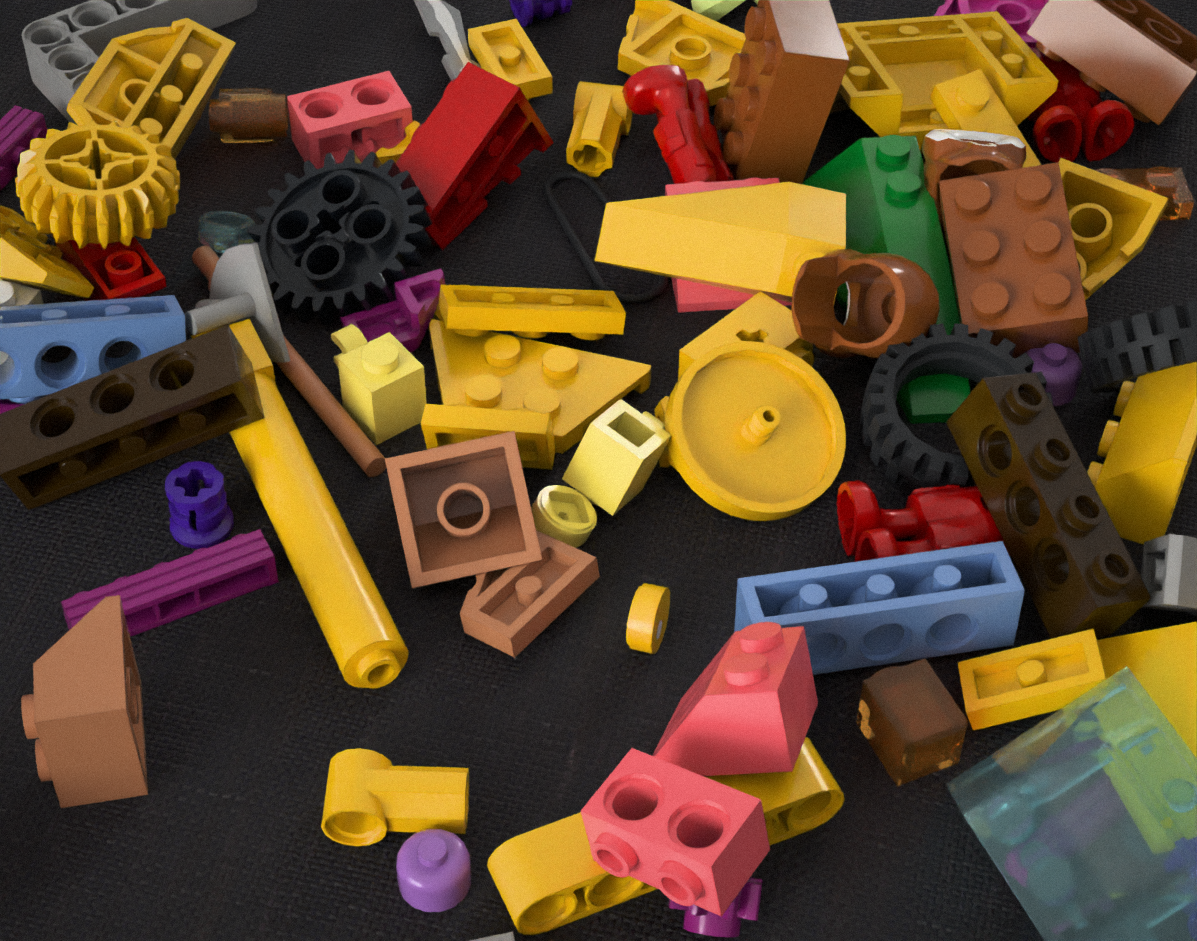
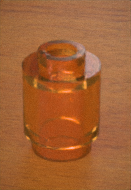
M220 88L219 99H210L211 132H220L222 143H272L275 137H288L286 93H273V88Z

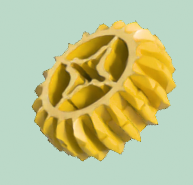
M93 119L90 125L78 126L69 122L67 129L64 131L47 129L46 139L36 138L31 140L30 150L20 153V163L17 168L18 177L15 178L17 197H20L21 209L24 211L26 221L35 223L38 234L46 235L53 233L56 243L75 240L79 249H82L88 243L101 244L104 250L108 243L120 242L125 246H129L132 237L137 236L149 239L151 238L153 228L167 227L168 216L176 213V204L179 201L180 173L176 168V160L171 155V148L160 144L156 134L142 135L140 127L137 125L122 128L117 120H114L109 125L96 124Z

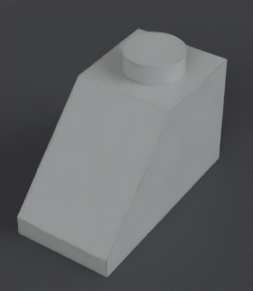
M1168 534L1144 542L1141 579L1151 599L1141 608L1197 614V538Z

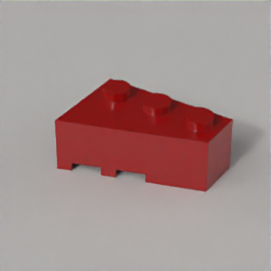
M467 62L457 78L447 85L442 99L427 120L415 130L411 142L396 162L400 172H409L428 204L425 209L432 220V225L424 229L431 240V244L443 250L488 207L487 200L484 197L497 184L504 181L511 185L521 175V169L517 165L534 149L544 153L554 142L520 87Z

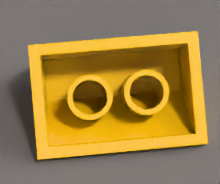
M1197 362L1137 377L1135 383L1126 380L1121 386L1113 411V415L1122 417L1120 423L1112 420L1107 421L1097 451L1098 456L1106 459L1104 464L1092 461L1087 472L1121 538L1144 545L1145 541L1166 534L1197 447Z

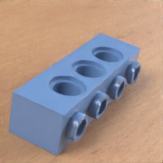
M175 295L0 307V351L9 355L6 361L0 365V399H9L14 403L26 404L185 342V314ZM129 341L134 343L131 351L123 357L110 358L105 356L107 349L116 342ZM54 346H67L72 349L69 356L61 362L49 363L41 359L43 354Z
M1003 541L744 577L737 580L734 632L741 631L746 626L759 622H775L781 628L804 626L813 675L1014 645L1025 590Z

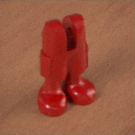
M1030 48L1058 79L1057 90L1027 117L1029 121L1032 120L1034 123L1033 139L1040 153L1046 159L1055 163L1059 162L1060 158L1073 162L1081 146L1085 157L1091 162L1100 161L1120 149L1129 139L1134 128V118L1128 107L1116 100H1105L1102 102L1100 92L1088 86L1079 77L1080 70L1064 59L1058 62L1047 56L1043 58L1037 48Z
M676 65L650 66L635 73L626 81L622 93L627 108L639 115L656 113L658 124L654 128L653 133L662 151L661 155L668 165L674 184H685L694 181H734V176L723 158L716 126L710 123V101L703 82L697 78L688 80L685 71Z
M860 480L844 482L838 488L837 516L841 539L847 556H855V562L1003 541L1004 543L977 486L960 488L959 485H945L942 487L914 489L910 496H908L906 508L903 509L880 508L872 489L868 484ZM910 537L912 539V541H900Z

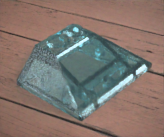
M1128 666L946 784L963 816L1044 941H1197V758Z

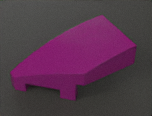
M442 269L395 282V301L373 307L372 310H363L340 317L342 328L350 324L355 325L363 333L367 342L390 332L409 352L418 349L439 304L440 285H445Z

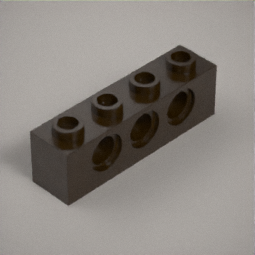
M226 325L1 413L0 477L26 508L30 510L261 420L265 416L252 362L229 325Z
M1036 372L983 378L946 422L1051 639L1093 628L1097 640L1108 638L1147 603L1151 596Z

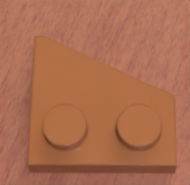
M536 530L542 561L475 575L476 584L467 592L460 611L464 633L515 658L600 577L595 556Z

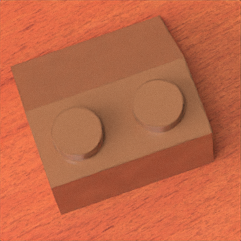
M514 431L385 459L412 589L542 561Z
M120 595L109 596L101 600L33 663L34 694L22 695L21 698L22 719L27 739L39 738L35 741V755L40 781H53L61 808L148 795L141 679Z

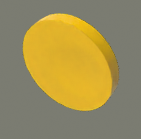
M739 341L723 344L705 352L689 366L675 384L666 407L665 431L671 434L667 446L676 469L683 480L700 498L731 516L753 521H772L797 514L811 505L831 486L842 466L846 448V431L843 415L836 397L826 381L814 368L800 357L778 346L755 341Z

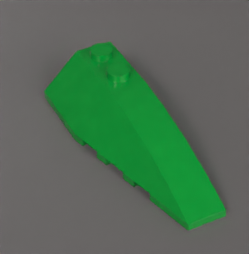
M899 135L860 138L802 184L846 194L845 249H852L862 254H898L916 262L930 275L939 292L940 311L937 324L943 323L946 334L950 335L954 324H960L957 303L934 198L930 196L924 185V163L916 136ZM846 282L837 288L835 297L843 311H847L848 306ZM950 374L920 376L901 388L897 394V401L911 424L947 422L970 394L968 378Z

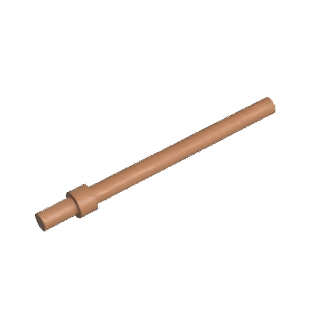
M201 246L194 251L192 261L209 281L208 289L210 291L211 278L217 261L220 258L211 247ZM284 336L290 361L286 363L275 362L365 474L368 477L380 475L386 469V458Z

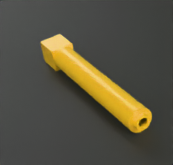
M247 319L229 324L230 329L252 362L265 416L261 420L229 433L345 681L349 685L358 688L383 687L391 683L405 666L408 660V649L276 386L273 364L251 320ZM215 328V329H212V330H209V331H205V332H202V333H199V334H196V335H191V338L193 339V338H195V337H198V336L203 335V334H205V333H208V332H210V331L216 330V329H218V328Z

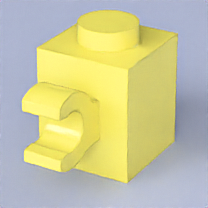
M353 324L332 333V341L342 351V353L333 358L334 363L339 369L343 408L362 431L378 445L421 423L425 404H427L424 366L390 332L370 342H367L363 333Z
M620 399L590 423L562 480L583 494L590 503L601 507L613 516L642 491L667 446L671 434L665 431V424L647 411L641 414Z

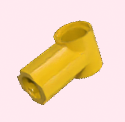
M583 81L578 83L574 101L573 128L566 148L567 163L573 165L578 172L587 174L590 177H599L601 172L613 167L621 135L629 134L633 112L627 108L622 90L624 86Z
M357 748L341 751L330 760L321 828L324 834L332 841L349 846H369L377 843L386 836V832H420L426 829H443L454 834H465L469 810V768L393 766L387 757L373 750Z

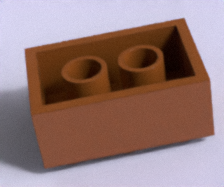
M759 0L757 7H751L747 13L745 20L746 39L741 53H735L732 57L729 69L730 85L726 97H721L717 101L714 113V126H716V130L721 131L724 142L723 158L730 165L734 180L779 178L780 183L793 182L802 184L850 59L829 0Z
M1048 0L1027 31L1028 35L1037 40L1035 45L1041 53L1058 62L1064 59L1081 71L1079 77L1088 86L1100 92L1109 90L1124 101V104L1128 107L1134 118L1145 123H1149L1152 120L1157 125H1160L1183 101L1197 81V36L1145 0Z
M1059 162L939 181L941 217L960 324L968 325V337L976 338L980 328L993 332L990 343L998 346L1006 338L1016 345L1012 356L1014 359L1030 349L1044 348L1050 343H1057L1064 347L1072 348L1076 353H1080L1077 338L1081 334L1088 332V312Z

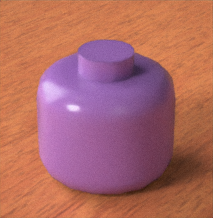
M1050 343L1044 348L1030 349L1025 352L1034 361L1031 373L1040 371L1043 373L1047 381L1045 392H1051L1053 406L1068 403L1076 396L1082 372V363L1079 355L1072 348L1064 347L1057 343Z
M426 829L413 834L401 846L397 854L396 864L398 887L403 899L412 907L424 912H442L455 907L466 897L471 887L470 854L465 843L457 835L443 829Z

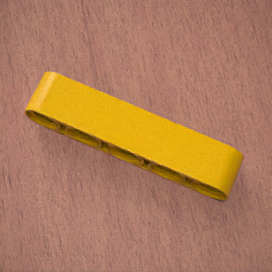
M805 737L792 772L704 776L761 799L769 846L826 823L841 809L845 800L844 793L808 737ZM581 812L505 841L494 850L487 863V868L517 931L524 935H537L657 890V888L630 876L623 878L614 876L593 860Z

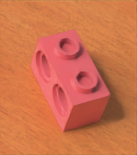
M390 71L287 96L292 141L303 161L309 160L316 170L324 167V159L327 153H331L336 162L340 164L343 163L348 151L354 150L362 163L370 152L376 153L382 147L386 149L394 148L406 138L404 128L413 122L412 106Z
M634 748L630 749L581 810L593 860L605 871L617 877L630 876L660 889L665 896L675 903L683 906L694 904L721 917L770 851L761 799Z

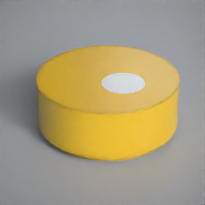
M643 583L636 590L630 607L626 629V641L630 649L656 654L668 621L670 608L669 588Z

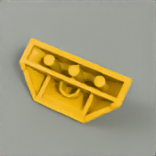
M189 18L173 21L169 27L148 28L112 38L69 101L66 111L78 126L90 125L92 119L99 125H109L114 120H117L122 128L137 125L140 127L142 135L149 133L158 135L160 144L171 148V155L175 160L199 121L236 42Z

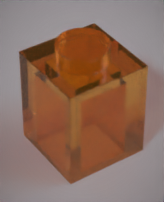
M925 658L902 667L890 666L875 673L871 678L863 680L856 723L897 786L959 763L968 720Z

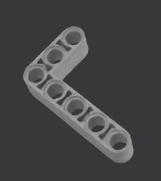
M89 0L36 20L23 29L21 36L31 79L69 122L76 124L66 111L68 103L112 38L148 28L169 27L173 21L189 18L212 30L251 14L257 8L258 0Z

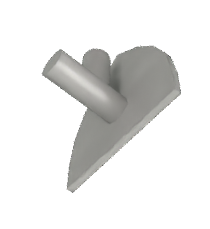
M244 243L227 249L217 261L214 269L209 299L200 300L196 304L195 309L185 313V323L192 335H196L221 326L250 319L271 362L286 363L290 361L258 244Z

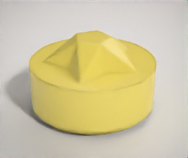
M552 485L545 487L540 491L531 507L537 531L575 548L580 547L586 542L597 523L596 511L590 501L577 490L567 486Z

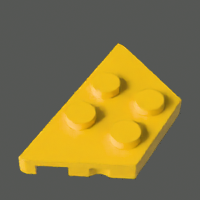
M635 0V10L633 15L629 16L626 26V37L622 39L618 51V70L632 76L650 66H679L685 71L688 80L697 78L703 82L710 106L717 104L719 98L726 97L730 85V63L735 53H741L746 39L745 34L669 0Z
M431 319L429 323L431 349H433L441 404L464 403L476 408L502 410L527 408L535 412L550 413L557 453L563 454L579 442L592 421L633 389L642 394L649 388L651 383V365L492 331H489L484 336H465L458 334L453 329H446L444 321Z

